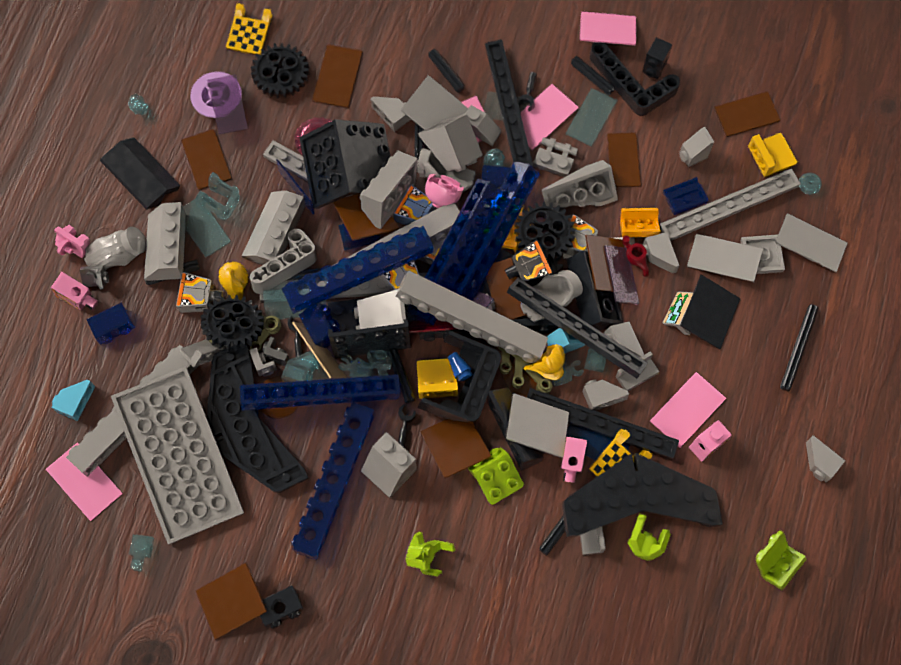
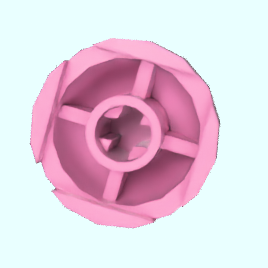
M430 174L426 182L425 193L432 202V205L440 208L443 205L456 204L462 195L464 187L460 188L461 183L448 176L441 175V178H438L436 174Z

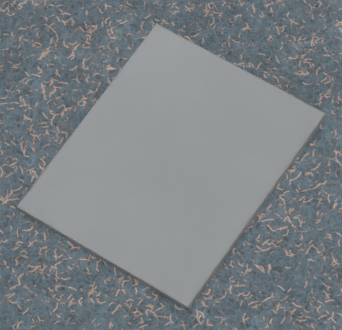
M429 75L401 109L405 115L424 130L440 121L464 115L468 110L463 103Z
M513 394L506 439L563 458L569 412Z

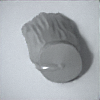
M422 148L419 160L417 161V172L420 174V177H429L430 174H436V177L441 178V175H445L461 183L459 187H464L463 191L473 186L475 171L469 169L459 172L455 170L447 171L431 150Z
M128 227L124 231H116L91 243L85 249L86 257L84 260L88 266L104 265L105 270L113 266H126L131 260L146 250V238L135 227Z
M570 270L547 275L537 285L533 286V288L562 307L569 305L573 298L580 296L583 291L579 277ZM521 302L520 306L523 313L527 314L532 321L544 319L543 316Z

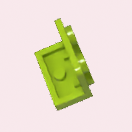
M501 447L490 451L492 457L468 468L470 473L477 479L487 501L491 505L521 489L524 485L508 452Z
M782 531L773 534L765 549L760 550L756 556V563L762 578L780 590L785 588L806 561V557L788 546L785 534Z

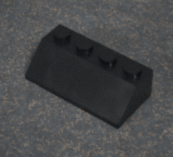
M583 250L566 259L568 270L574 272L579 277L583 286L582 294L576 297V305L581 319L597 330L608 329L610 326L624 323L616 292L595 290L588 251Z
M509 388L491 390L488 392L487 403L520 470L523 471L542 462L545 452L506 439L512 398L515 393H511Z

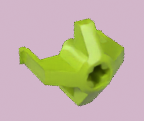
M639 514L628 544L636 557L650 561L665 552L671 534L669 530L663 529L658 541L649 532L644 531L642 534L641 531L646 516Z
M418 532L413 536L406 556L407 566L419 568L423 574L439 576L442 573L441 570L430 568V563L434 559L435 553L441 549L454 552L455 546L453 543L437 540L424 542L422 532Z

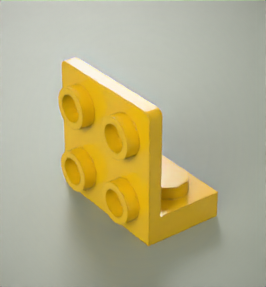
M782 133L763 140L758 134L752 137L748 145L764 177L797 164V160Z
M448 359L417 361L419 399L458 396L457 379L454 377Z

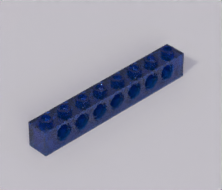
M520 162L512 164L446 289L471 301L474 300L540 175L530 164Z
M477 179L427 272L426 279L452 291L503 195V192L493 183ZM410 304L407 310L409 314L421 322L434 325L437 320L435 315L421 312L412 304Z
M414 227L406 234L395 235L388 242L377 243L372 249L367 251L361 250L356 256L343 258L337 264L325 266L315 274L309 273L299 281H291L282 288V291L292 313L295 314L434 252V247L425 227ZM409 242L415 243V246L409 248L406 247V244ZM391 250L398 251L396 255L388 254ZM373 258L380 259L378 263L370 262ZM357 265L362 266L360 271H354L353 268ZM339 273L345 274L341 279L335 278ZM321 281L327 282L323 287L317 286ZM302 289H309L307 294H300Z
M398 375L240 385L241 410L396 400L400 395Z
M352 402L350 407L347 406L344 413L345 421L343 425H339L336 433L338 438L336 443L333 442L329 450L330 458L328 461L325 460L322 466L323 475L315 483V495L310 497L306 508H308V512L300 520L299 527L301 529L299 534H295L291 546H293L295 553L317 561L375 417L374 409ZM352 422L360 423L357 429L350 428ZM349 439L353 441V444L350 447H344L342 445L343 442ZM340 457L346 459L343 465L335 464L336 459ZM330 476H337L338 481L336 483H328ZM323 494L331 495L328 502L320 501ZM317 512L323 513V518L320 521L313 520V515ZM309 531L316 532L312 540L305 538L306 533Z

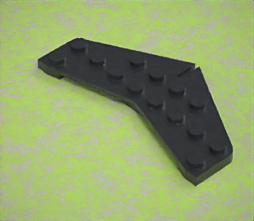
M245 344V349L238 346L237 351H235L234 347L231 346L229 351L224 349L216 353L212 358L207 420L214 437L223 435L215 439L221 455L275 493H281L309 479L306 470L259 418L250 351L247 344Z
M631 453L567 497L562 504L567 538L578 537L638 512L660 514L697 522L700 525L709 527L721 526L723 524L717 493L712 487L637 453L633 457Z

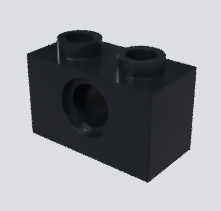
M656 37L646 55L642 73H645L650 78L659 79L668 62L673 44Z
M291 585L263 599L267 612L261 614L260 617L266 628L271 627V629L282 625V621L287 618L292 620L299 617L304 608L295 588ZM280 603L285 604V611L277 614L275 611L276 606Z

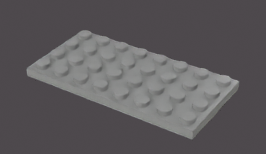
M186 366L111 396L168 544L244 514Z

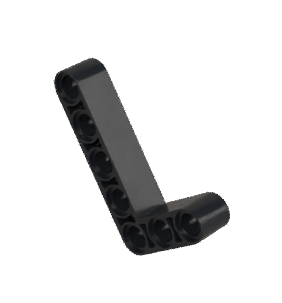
M594 42L592 44L589 56L590 61L605 79L615 87L617 93L635 114L645 116L677 94L680 85L678 76L674 74L667 75L645 90L605 43Z

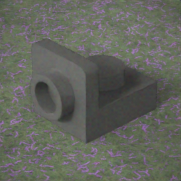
M104 265L80 268L82 284L86 287L99 286V289H104L109 282L108 272H105Z
M270 337L269 341L264 343L262 349L265 359L287 367L290 361L288 354H286L287 352L280 348L274 349L276 340L274 337Z

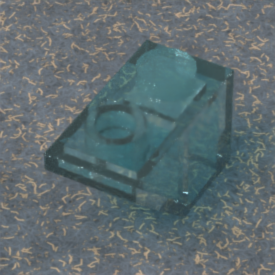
M312 351L288 360L281 376L283 383L305 391L306 386H310L313 379L312 372L314 368L317 369L319 366V362Z

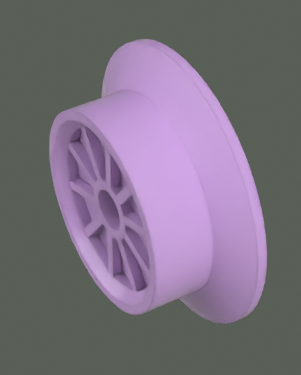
M208 73L194 83L191 90V102L194 108L203 116L223 118L231 114L238 107L242 95L241 88L237 80L227 73Z

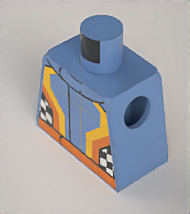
M411 185L394 212V220L408 225L434 211L435 206L432 205V202L424 193Z

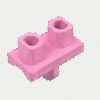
M70 225L63 229L59 226L54 229L57 234L55 245L58 246L57 252L60 255L74 253L81 258L85 256V249L90 244L89 237L81 234L78 238L74 237L76 230Z

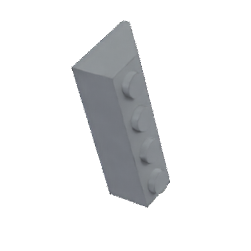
M397 151L393 157L389 158L385 167L380 169L376 178L371 180L367 189L361 192V209L375 227L381 229L390 216L394 214L411 185L416 186L418 158Z
M289 191L271 192L242 254V258L264 265L284 253L289 243L288 233L296 228L306 206L304 197Z
M181 202L162 203L148 214L145 281L181 279L184 263L186 213Z

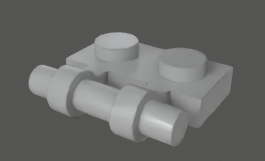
M543 137L541 144L548 147L546 150L539 148L533 162V167L563 177L568 176L574 159L568 157V154L576 156L578 149L571 147V144L566 143L565 145L556 142V139ZM553 148L563 151L562 155L552 152Z

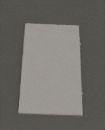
M788 213L775 242L834 272L838 270L847 242Z
M696 234L687 267L754 282L763 249Z

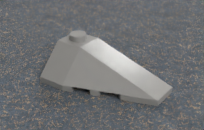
M603 160L587 165L542 189L544 202L548 207L551 202L553 207L558 205L560 207L577 205L582 207L585 205L602 206L618 200L612 168Z

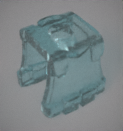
M212 172L208 178L210 190L229 198V201L224 206L200 191L195 198V205L201 210L206 209L215 213L222 220H227L238 205L240 199L239 189L236 186L231 187L219 179L216 173Z

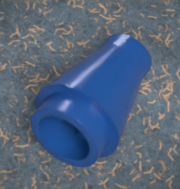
M457 352L447 357L455 379L462 382L472 376V368Z

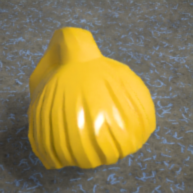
M227 262L219 269V282L224 290H226L227 296L230 295L234 299L238 295L239 300L243 298V290L248 283L249 276L246 268L238 262Z
M558 344L547 346V351L542 354V357L537 362L525 366L524 370L535 371L552 381L559 380L564 374L565 352L563 347Z

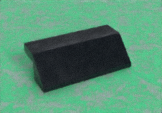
M135 137L121 140L100 159V162L146 210L160 206L164 195L178 191L181 186Z

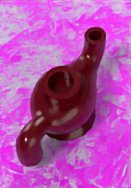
M627 235L623 236L622 243L627 249L626 257L628 261L634 266L641 268L642 275L647 277L649 269L646 261V248L640 243L631 245L629 243L630 237Z

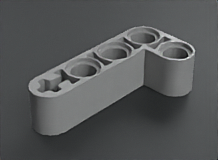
M293 229L288 233L289 250L251 272L250 281L255 293H266L316 262L315 245L302 230Z

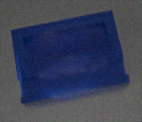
M697 177L663 190V195H665L673 215L705 204L709 200Z

